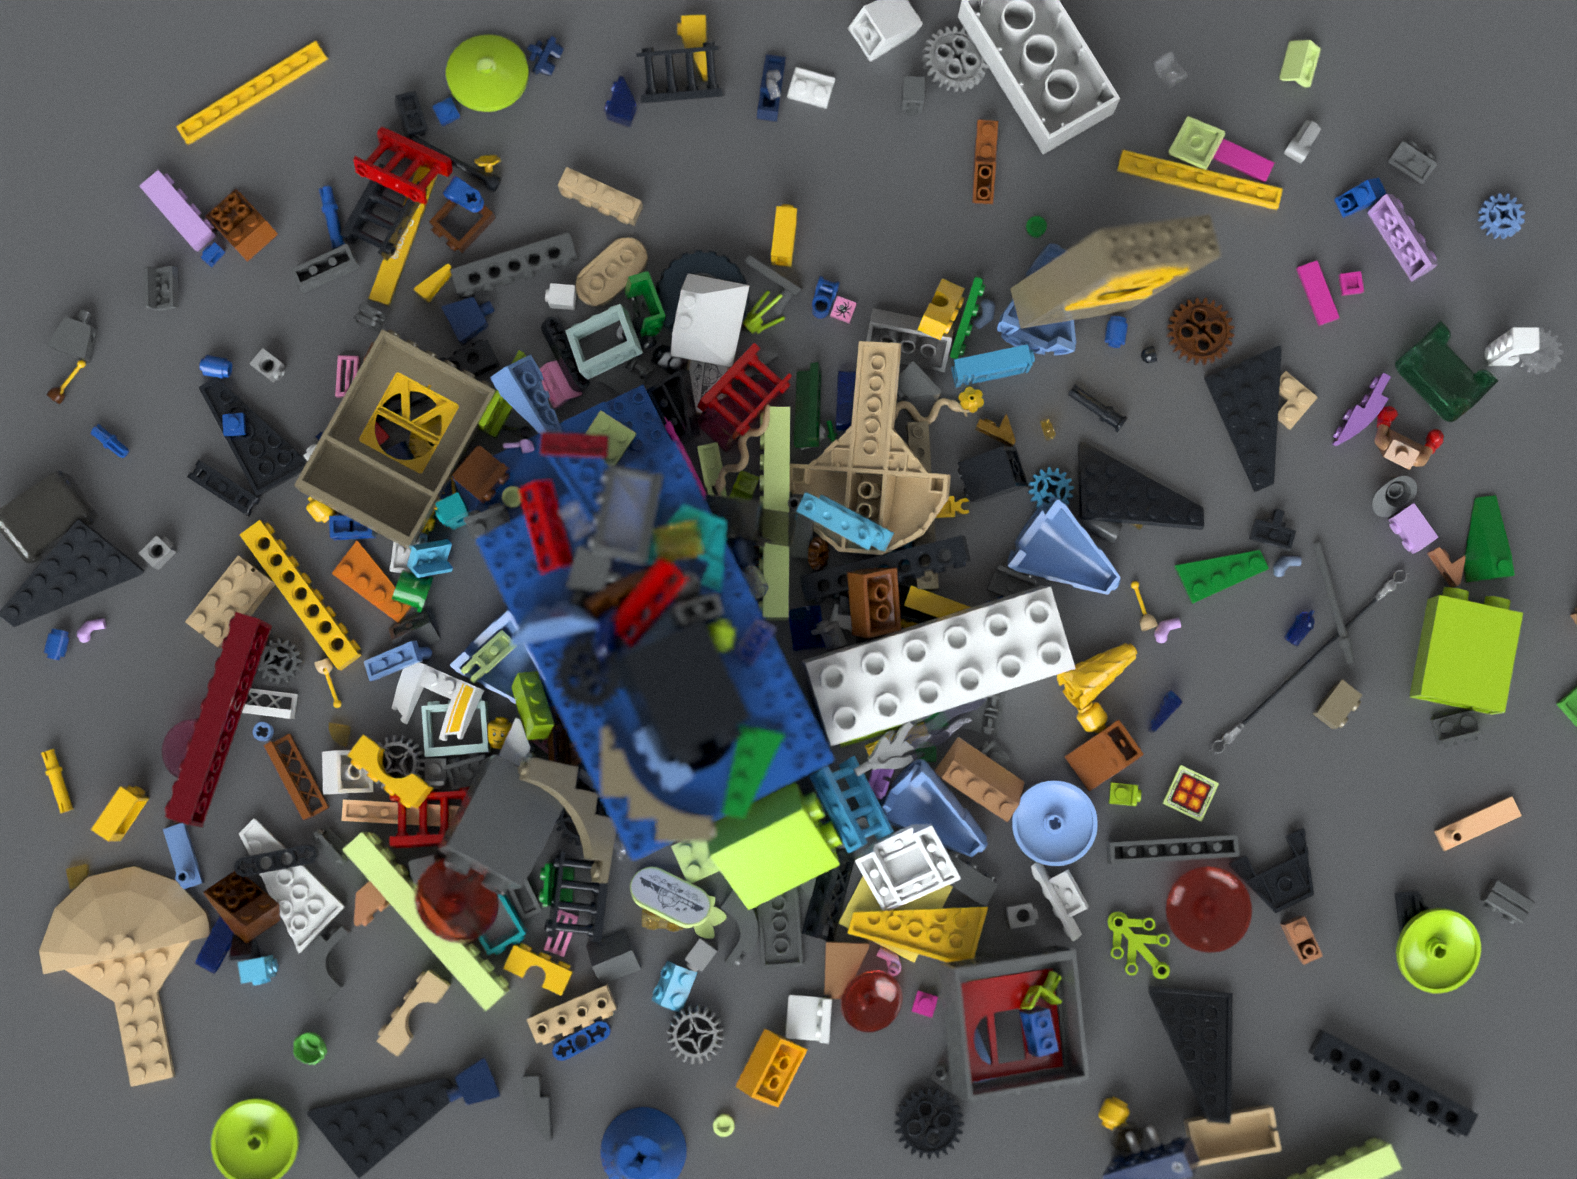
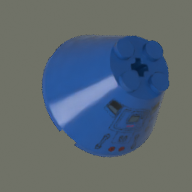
M637 1107L621 1113L610 1123L601 1143V1160L604 1170L610 1179H677L686 1160V1141L681 1128L671 1116L655 1108ZM641 1151L643 1155L646 1154V1157H641L638 1152Z

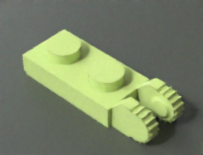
M718 442L697 446L705 488L708 490L710 503H715L712 486H715L722 469ZM724 487L723 491L720 493L723 501L727 500L726 490Z
M501 630L472 656V659L465 664L461 672L466 674L477 664L480 669L470 679L474 684L517 646L511 645V638Z

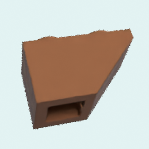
M371 881L356 892L354 924L357 927L362 924L364 926L368 925L374 919L372 915L376 911L382 912L390 905Z
M1297 916L1280 924L1288 943L1303 965L1323 956L1305 916Z

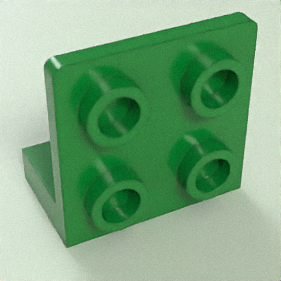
M551 862L545 863V867H541V880H544V888L540 889L539 900L543 902V907L551 906L555 868H553V863ZM564 867L562 879L574 881L575 868ZM561 888L559 901L573 902L574 889Z

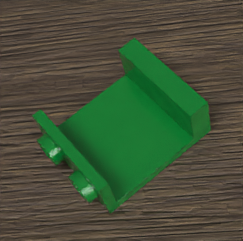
M646 271L629 276L624 291L626 298L630 299L643 295L651 317L644 318L640 335L641 337L646 335L648 337L655 336L662 329L665 313L650 274Z

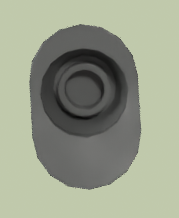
M1406 475L1387 478L1373 496V511L1381 517H1389L1414 500L1418 489L1416 482L1413 478Z

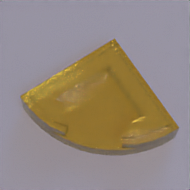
M1049 419L1040 421L1045 439L1047 441L1054 439L1056 433Z
M329 722V733L332 739L339 745L347 747L351 726Z
M89 864L66 869L70 890L76 889L87 878Z

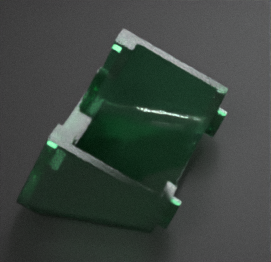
M1440 320L1396 361L1395 367L1398 373L1442 419L1447 422H1454L1474 407L1499 380L1485 369L1474 373L1446 344L1451 339V332Z

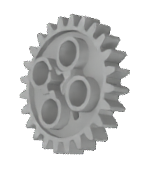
M954 26L952 31L946 27L944 33L939 29L936 34H932L930 40L928 39L925 44L926 47L923 50L924 56L922 60L926 61L923 68L930 69L927 76L933 75L932 82L939 80V87L945 84L947 91L951 86L955 92L958 91L959 87H961L963 92L967 86L972 89L975 84H979L986 74L985 71L988 65H986L984 58L969 34H965L964 28L958 32L956 26Z

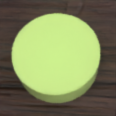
M516 486L507 487L502 493V500L509 508H517L522 505L518 491L519 488Z
M727 1114L718 1115L713 1123L715 1133L722 1137L729 1136L735 1127L733 1118Z

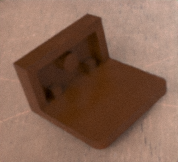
M477 446L454 472L453 478L485 504L486 501L489 502L495 496L497 488L508 481L511 470L482 446Z

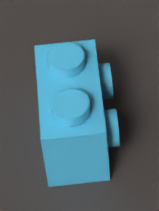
M273 955L238 962L241 984L252 982L254 986L271 982L270 978L276 976L278 971V963L273 958Z

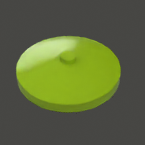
M479 35L462 42L451 53L446 66V79L452 95L462 105L476 111L492 112L512 105L521 97L528 84L529 69L524 53L515 43L497 35Z
M1433 908L1417 914L1401 931L1396 946L1397 963L1403 976L1412 985L1428 993H1446L1462 986L1475 972L1481 956L1480 937L1474 925L1465 916L1447 908Z
M262 1098L241 1101L227 1109L214 1127L211 1139L213 1159L218 1169L228 1179H279L291 1168L297 1157L299 1133L296 1123L290 1113L276 1102Z

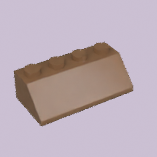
M958 737L936 768L935 773L1008 822L1020 805L1024 781Z

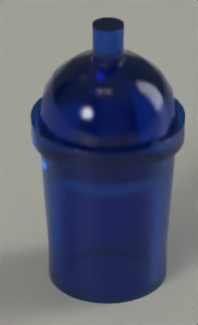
M1311 609L1309 613L1303 612L1297 615L1284 638L1298 647L1306 635L1314 629L1315 619L1312 615L1315 611Z
M598 619L594 642H592L593 651L599 656L598 662H603V657L609 656L612 650H614L615 621Z

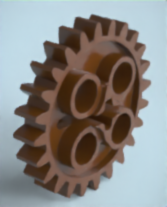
M1196 298L1194 304L1187 300L1186 306L1181 303L1179 305L1180 311L1175 309L1173 311L1175 317L1169 318V321L1173 323L1166 327V329L1172 331L1166 335V337L1173 339L1169 342V345L1176 346L1172 351L1173 353L1181 352L1179 359L1184 355L1187 357L1186 363L1194 359V365H1197L1199 360H1201L1203 365H1206L1208 359L1212 364L1215 362V357L1219 360L1222 358L1221 352L1226 354L1229 351L1226 346L1230 347L1233 344L1228 340L1235 336V334L1229 332L1235 326L1228 324L1233 318H1226L1225 316L1229 311L1221 312L1222 304L1216 308L1214 306L1215 300L1210 304H1207V298H1204L1202 303ZM1200 313L1203 316V321H1197L1194 318V314ZM1217 326L1220 333H1212L1210 327ZM1200 328L1204 330L1201 335L1197 333ZM1181 330H1189L1191 337H1184ZM1198 342H1204L1207 345V350H1201L1198 347Z

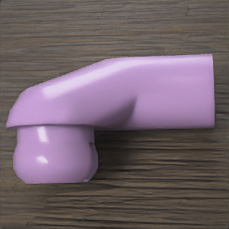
M1179 617L1161 621L1154 632V637L1158 643H1165L1167 641V635L1170 630L1181 628Z
M102 618L86 621L77 631L79 641L82 643L88 642L91 638L90 633L93 630L106 629V620Z
M880 946L876 956L886 960L890 975H898L902 968L898 954Z

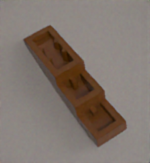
M653 566L615 582L585 601L584 603L590 616L596 620L612 607L618 611Z

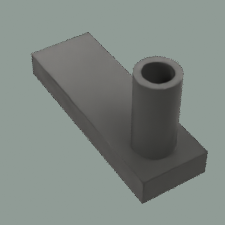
M750 255L744 261L747 265L783 287L779 293L782 294V298L770 308L775 313L781 315L792 296L799 297L802 290Z
M793 494V497L788 501V506L792 509L789 557L808 558V548L813 539L814 520L796 511L804 494Z

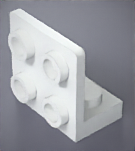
M789 995L786 1038L829 1043L832 999Z

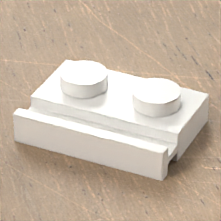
M796 67L789 88L788 98L827 109L835 78Z

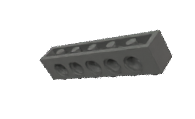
M567 232L450 269L458 295L470 298L475 296L476 292H489L496 289L495 286L501 284L508 286L514 284L515 280L520 278L530 279L536 273H549L554 271L555 267L561 265L563 267L571 266L575 263L574 261L578 260L570 233ZM554 250L560 252L557 258L549 257L550 253ZM537 256L540 258L539 263L535 265L530 264L532 257ZM513 263L520 264V268L518 270H510V266ZM499 269L501 272L497 277L490 276L492 270ZM473 276H481L478 283H471Z
M1238 835L1106 842L1108 864L1240 856Z

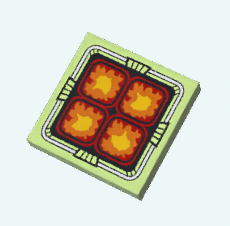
M1179 765L1162 804L1202 822L1219 783Z

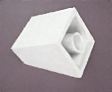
M877 0L863 6L848 29L868 59L872 61L915 35L923 23L908 0Z

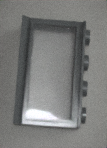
M611 463L609 470L604 469L602 483H606L605 490L599 492L597 504L601 505L600 513L595 512L593 526H597L596 534H591L588 547L592 548V555L645 565L663 474L612 465Z

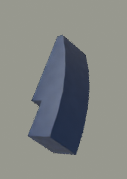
M768 54L765 56L757 119L776 122L778 120L786 57Z

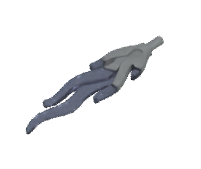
M987 697L943 710L932 720L915 726L918 722L930 717L931 714L905 722L893 739L895 731L889 730L878 741L873 752L867 758V762L853 769L855 774L860 776L870 769H899L918 758L924 757L925 753L913 752L906 756L902 755L912 749L932 747L945 742L959 727L971 722V719L960 718L947 728L941 729L944 724L954 716L976 710L985 702Z

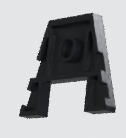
M1304 828L1285 836L1294 857L1256 875L1247 855L1228 863L1229 867L1274 913H1278L1314 895Z

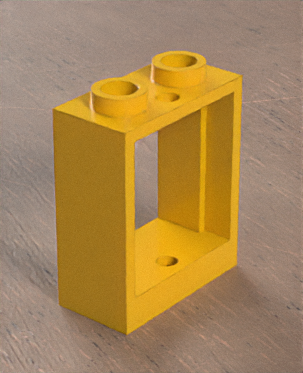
M782 204L781 206H776L771 265L792 267L797 224V208H793V205Z
M120 786L91 830L107 841H121L150 798L145 796L146 792L138 786Z

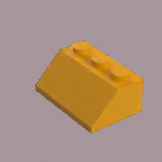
M764 1029L735 1087L752 1098L779 1107L807 1049L775 1032Z

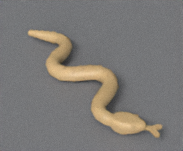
M942 398L934 403L927 417H922L911 402L900 401L896 403L895 420L901 409L908 410L915 422L928 421L929 424L936 420L942 405H948L953 411L963 412L965 417L968 416L967 413L970 410H963L962 406L955 400Z
M769 404L765 406L761 427L758 429L750 428L743 437L740 435L738 448L741 460L739 463L728 464L720 470L715 483V488L718 492L716 500L722 498L720 493L726 485L725 475L728 472H740L748 464L747 439L751 436H761L767 430L770 422Z

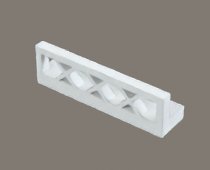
M250 689L249 696L252 700L245 704L242 713L295 719L298 694ZM263 694L268 695L273 701L267 707L261 706L257 701ZM284 697L292 698L290 710L282 709L277 702Z

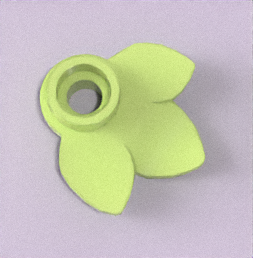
M708 896L711 905L707 920L699 926H694L697 935L703 938H714L713 926L722 923L727 918L722 910L714 907V896Z

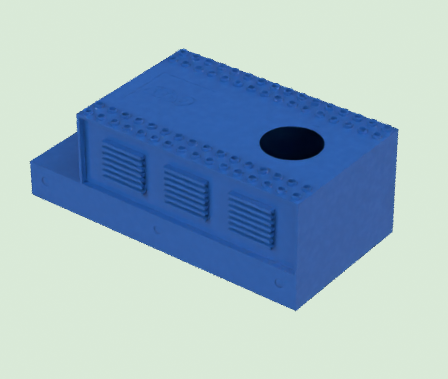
M644 385L638 386L606 403L604 401L559 423L562 433L573 434L581 428L586 433L599 412L602 411L637 434L617 466L663 474L652 529L655 537L661 533L684 504L712 515L676 442L671 441ZM540 433L527 439L533 443L534 451L522 453L520 447L508 448L494 455L498 461L511 470V473L509 474L510 478L508 481L497 488L495 496L489 502L486 501L483 504L454 480L469 512L475 510L483 512L488 510L489 506L498 503L501 506L505 505L502 500V493L507 487L516 486L521 488L536 480H552L573 562L578 546L592 551V548L588 547L590 536L591 534H596V529L547 455H540ZM616 475L615 478L632 503L636 505L638 512L644 519L651 482ZM529 490L527 494L529 501L532 502L533 494L532 490ZM522 505L517 508L506 506L511 522L475 539L518 628L527 614L534 612V608L546 606L547 610L556 608L555 604L569 602V605H572L570 598L573 597L572 593L575 592V590L567 588L572 566L557 568L546 574H540ZM535 511L533 517L535 522L538 523L539 516ZM540 533L539 539L543 545L545 539L543 533ZM726 542L724 546L721 592L701 584L710 562L667 546L662 558L673 562L681 571L692 573L698 578L700 593L697 598L717 593L723 613L716 619L729 621V625L736 630L733 648L727 650V653L719 652L751 716L741 725L785 734L752 803L832 764L834 758ZM548 554L545 557L546 566L551 565ZM609 559L613 562L611 571L622 573V579L645 568L654 566L645 562V565L626 561L618 563L616 559ZM583 591L589 594L590 598L598 593ZM663 591L659 592L656 596V603H660L663 599ZM672 599L634 648L626 644L618 650L621 654L617 659L678 631L675 629L670 608L675 604H679V602ZM587 607L584 608L582 611L590 616ZM613 607L596 619L601 623L602 629L526 644L600 797L601 727H610V733H615V746H610V750H623L631 772L652 797L675 811L692 816L711 817V822H716L728 816L723 815L722 812L737 740L721 748L718 747L714 738L700 744L699 746L704 755L686 764L694 778L671 793L669 789L665 791L659 783L658 779L661 776L658 771L652 772L645 760L648 759L644 751L640 753L633 743L636 740L634 734L642 730L643 726L625 689H617L620 697L612 696L613 704L605 701L606 708H601L597 704V710L595 711L592 710L591 705H589L588 710H583L582 703L578 708H575V700L567 703L566 701L569 696H560L564 689L556 688L561 683L560 680L554 679L555 676L559 675V672L555 671L554 668L561 666L556 659H564L561 651L569 652L568 644L576 647L577 639L584 644V638L587 637L590 643H592L594 637L597 638L607 630L606 625L617 612ZM649 609L643 612L642 620L648 618ZM716 619L705 621L706 628L708 624L715 623ZM632 626L627 632L630 638L635 634L636 626ZM584 653L580 657V663L582 665L588 664L590 656ZM608 662L602 663L600 671L603 674H607L610 671V664ZM577 665L572 666L573 669L587 674L589 678L593 677L605 683L609 682L607 678L594 674L592 670H585ZM574 674L571 677V683L573 686L579 685L581 677L579 674ZM598 682L594 683L591 687L594 695H598L601 692V685ZM673 757V758H671V759H669V760H666V761H664V762H666V763H674V762H676V759H675V757ZM601 797L632 861L642 859L674 843L656 842V819H629V797Z

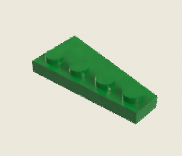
M974 278L951 350V358L958 359V356H963L966 344H963L965 335H970L973 326L969 322L971 316L976 317L979 304H976L978 295H983L986 284L982 283L983 279Z
M1260 550L1174 566L1192 604L1269 569Z
M740 725L743 737L737 739L722 814L745 819L785 734Z

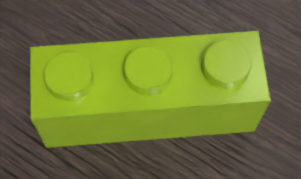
M538 671L519 672L511 688L527 740L546 739L554 726V722Z

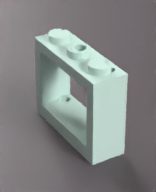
M621 304L611 306L608 310L595 314L590 319L574 324L571 328L565 330L579 372L587 380L643 353L629 313ZM620 320L627 341L585 361L578 340Z
M480 698L476 709H480L483 744L434 748L432 713L447 712L451 700H448V704L440 705V701L427 702V706H421L425 757L491 752L487 734V724L489 722L488 702L482 701V698Z

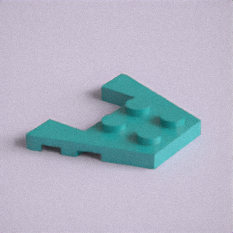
M684 504L649 545L646 562L654 565L663 556L667 546L673 547L710 562L701 584L721 592L726 521Z

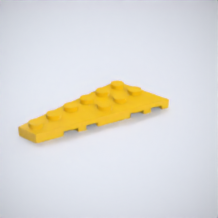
M988 907L853 912L847 933L944 962L974 958Z

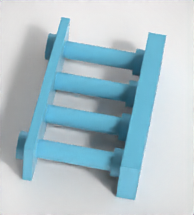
M805 492L796 510L867 550L873 546L885 552L894 532L825 495H820L817 498Z

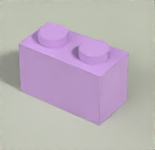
M1414 503L1389 519L1391 523L1390 528L1395 534H1399L1403 540L1404 548L1409 552L1411 551L1412 554L1439 538Z

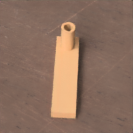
M1508 797L1434 831L1442 850L1446 851L1522 815L1513 797Z

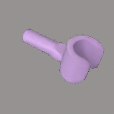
M527 439L516 443H503V448L521 447L522 453L534 451L532 441Z

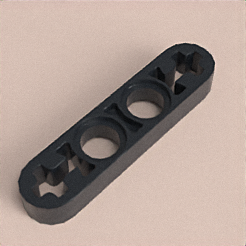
M549 316L541 324L542 333L570 387L576 392H582L589 386L590 379L587 380L579 372L562 323L558 318ZM557 341L563 342L565 349H560L557 346ZM566 359L573 361V368L566 364Z
M312 845L267 852L238 859L234 869L239 876H252L314 863L318 859L319 852ZM307 848L310 852H313V856H310L308 861L306 857L298 858L295 850H298V854L306 853ZM286 852L290 853L293 857L289 865H285L281 860L282 855ZM265 856L269 857L272 861L268 869H264L260 864L261 859ZM243 861L246 864L255 863L256 867L248 868L247 873L240 869Z

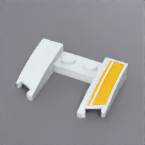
M420 662L404 668L392 704V709L395 711L398 709L401 713L402 718L400 720L408 724L423 688H427L451 699L439 739L447 741L448 735L457 734L458 739H463L484 690Z

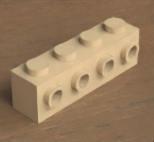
M566 167L558 183V188L563 196L569 199H577L582 205L586 207L592 206L606 216L612 215L624 224L629 223L635 226L643 209L641 200Z
M608 984L529 1017L527 1022L536 1044L542 1041L543 1045L554 1041L555 1035L562 1033L563 1036L574 1032V1027L582 1025L584 1028L595 1023L593 1019L599 1016L605 1019L614 1015L613 1010L617 1009V1005Z

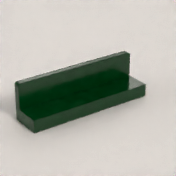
M819 362L810 363V371L797 372L794 427L795 448L819 447L822 371Z

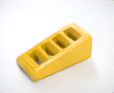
M446 264L418 284L413 290L429 303L452 276L450 269L453 268L451 265Z

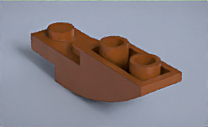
M977 120L972 203L993 204L998 121Z

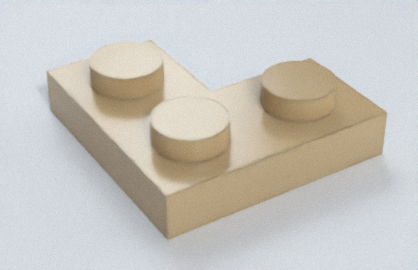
M1287 371L1280 376L1279 395L1286 400V403L1278 411V421L1289 430L1292 429L1318 398Z

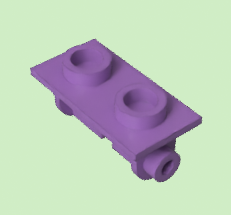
M872 769L868 783L876 798L882 800L883 796H886L890 782L885 780L886 777H892L894 769Z

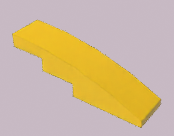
M914 586L910 587L904 604L906 607L936 618L971 608Z

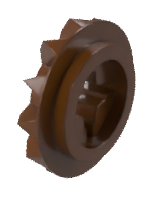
M815 537L808 548V561L813 570H823L824 566H827V559H829L828 552L830 550L828 549V542L821 537Z

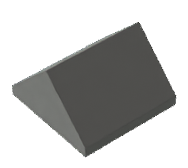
M626 929L601 939V942H593L586 945L591 966L601 985L641 969Z

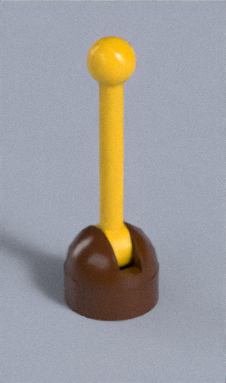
M79 360L77 367L61 387L51 388L46 395L60 405L65 398V387L77 372L85 367V361Z

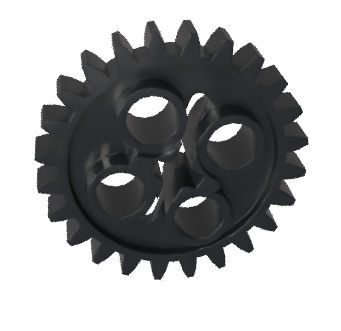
M585 637L584 644H582L577 639L576 647L568 644L570 651H561L564 659H556L561 664L560 667L554 668L555 671L559 672V675L555 676L554 679L561 682L556 688L564 689L560 696L568 695L567 703L575 700V708H578L581 703L583 704V710H588L589 705H591L592 710L595 711L597 710V704L601 708H606L605 701L613 704L612 696L620 697L617 689H624L613 667L619 660L617 657L621 652L616 651L613 653L612 651L615 646L612 644L606 648V640H602L598 644V638L594 637L592 643H590L589 638ZM584 653L590 656V661L586 665L580 663V657ZM604 662L610 664V671L607 674H603L600 671V666ZM577 665L585 670H592L594 674L607 678L609 682L605 683L593 677L589 678L587 674L573 669L572 666ZM574 674H579L581 677V682L577 686H573L571 683V677ZM598 682L601 685V692L598 695H594L591 687L594 683Z
M928 1087L927 1093H923L922 1089L919 1088V1095L917 1096L914 1092H911L912 1099L904 1097L907 1104L898 1105L902 1112H895V1115L900 1118V1120L894 1121L895 1125L900 1126V1128L895 1130L896 1134H902L898 1139L899 1142L906 1141L904 1149L911 1146L912 1155L919 1151V1158H922L924 1153H927L928 1159H931L932 1153H935L936 1157L939 1158L940 1151L947 1155L946 1148L949 1147L954 1150L952 1142L959 1143L960 1140L956 1135L963 1134V1131L958 1129L959 1126L964 1125V1122L958 1121L963 1114L956 1113L960 1108L959 1104L952 1106L955 1099L952 1097L947 1100V1092L940 1096L938 1088L934 1094L931 1092L930 1087ZM923 1103L931 1105V1110L926 1114L919 1111L920 1105ZM939 1106V1111L935 1114V1116L932 1119L934 1126H928L923 1139L919 1140V1136L926 1128V1124L924 1121H929L934 1113L935 1108ZM942 1114H947L950 1118L949 1122L945 1125L938 1123V1118ZM918 1122L920 1129L917 1132L909 1131L910 1123ZM929 1134H938V1141L933 1144L927 1141Z

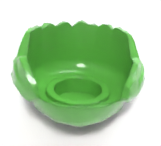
M307 1032L295 1038L293 1054L297 1057V1060L304 1064L315 1065L324 1059L327 1047L322 1037L317 1033Z

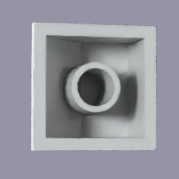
M515 718L499 756L519 766L523 758H535L536 754H534L535 747L532 740H527L522 721Z
M351 750L322 752L323 794L373 792V780L367 776L368 771L363 767L360 770L350 763L352 759L347 755Z

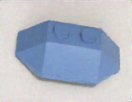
M569 602L555 604L556 608L547 610L546 606L534 608V612L527 614L510 639L511 645L517 646L602 629L600 622L576 606L569 605Z

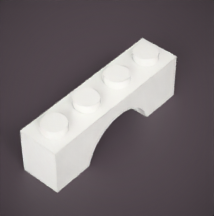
M1512 328L1488 344L1485 349V359L1488 360V366H1513L1519 362V354L1534 353L1540 349L1539 328Z

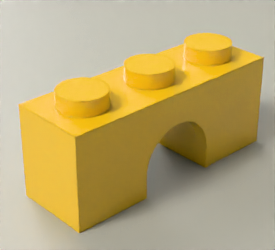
M942 278L931 303H929L918 330L941 340L944 333L948 334L959 312L958 309L961 308L965 300L962 297L965 288Z
M525 943L515 944L503 969L523 978L531 966H539L546 975L542 987L562 996L574 970L570 969L571 965L561 960L556 963L550 960L552 956L541 951L537 954L531 951L532 947Z

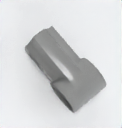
M1306 120L1283 154L1302 164L1311 150L1310 146L1321 130L1318 124Z

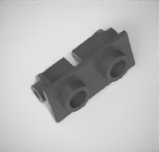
M327 824L313 833L314 835L310 839L338 870L350 860L342 850L346 845Z

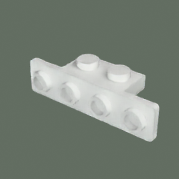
M1035 862L1031 865L1034 878L1040 882L1042 892L1046 899L1050 900L1055 916L1060 918L1064 925L1065 934L1072 941L1077 940L1082 933L1072 916L1089 908L1087 901L1069 869L1050 878L1044 865Z

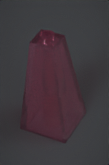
M767 377L756 382L768 394L776 387ZM749 387L737 391L755 408L763 401ZM781 392L769 403L770 407L781 398ZM729 396L718 401L741 422L750 415ZM708 407L701 413L698 420L699 427L715 443L718 442V446L727 453L740 438V435L735 440L732 438L736 428L713 408L710 409ZM760 414L749 424L751 428L760 419Z

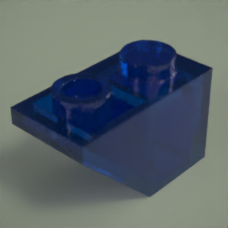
M619 75L618 81L613 82L611 93L613 94L611 100L606 101L604 112H606L607 120L631 127L637 106L624 77Z

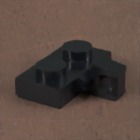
M1274 509L1272 518H1267L1266 522L1259 519L1254 520L1249 539L1291 551L1296 531L1285 528L1286 523L1282 522L1285 511Z

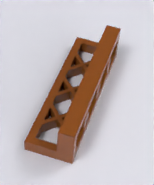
M291 734L264 745L303 820H308L330 808ZM287 740L292 747L289 755L282 754L278 745ZM292 759L299 761L301 764L299 774L291 772L289 768ZM301 778L309 779L311 783L309 793L300 789ZM311 796L319 798L323 806L312 811L309 806Z

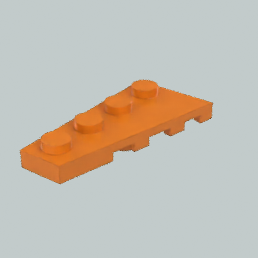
M358 540L331 573L397 623H400L412 608V606L392 600L396 586L389 580Z

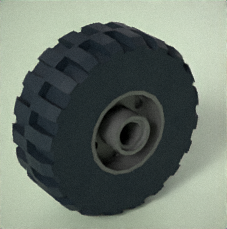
M695 250V253L690 255L686 252L681 254L680 259H673L669 263L670 266L660 274L661 279L657 281L656 292L665 313L663 326L672 335L681 289L687 274L747 285L745 276L742 275L737 264L731 263L730 258L727 256H719L717 252L709 250V253ZM749 292L747 296L743 320H745V318L747 317V310L749 309Z

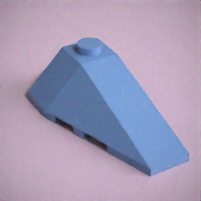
M531 355L506 366L490 377L500 395L538 433H562L555 410L550 408L548 402L550 398L549 392L544 391L541 382L544 380L542 372Z

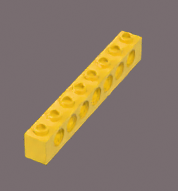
M261 520L257 521L239 535L335 667L342 671L362 656L359 652L360 646L354 639L350 640L346 635L349 631L342 622L338 624L335 620L336 613L330 606L326 607L322 602L324 597L318 589L314 590L311 587L310 583L312 581L305 572L301 573L297 568L300 564L293 555L289 557L285 551L288 549L281 539L277 540L273 535L275 530L269 522L265 524ZM269 539L270 546L267 549H262L261 544L263 540ZM281 555L282 563L275 566L274 558ZM293 572L295 575L294 580L287 583L286 575ZM301 589H306L307 591L304 599L298 598V592ZM317 605L319 613L316 616H311L310 609ZM326 622L331 623V630L328 633H324L322 630ZM338 639H342L344 642L340 650H336L334 646Z

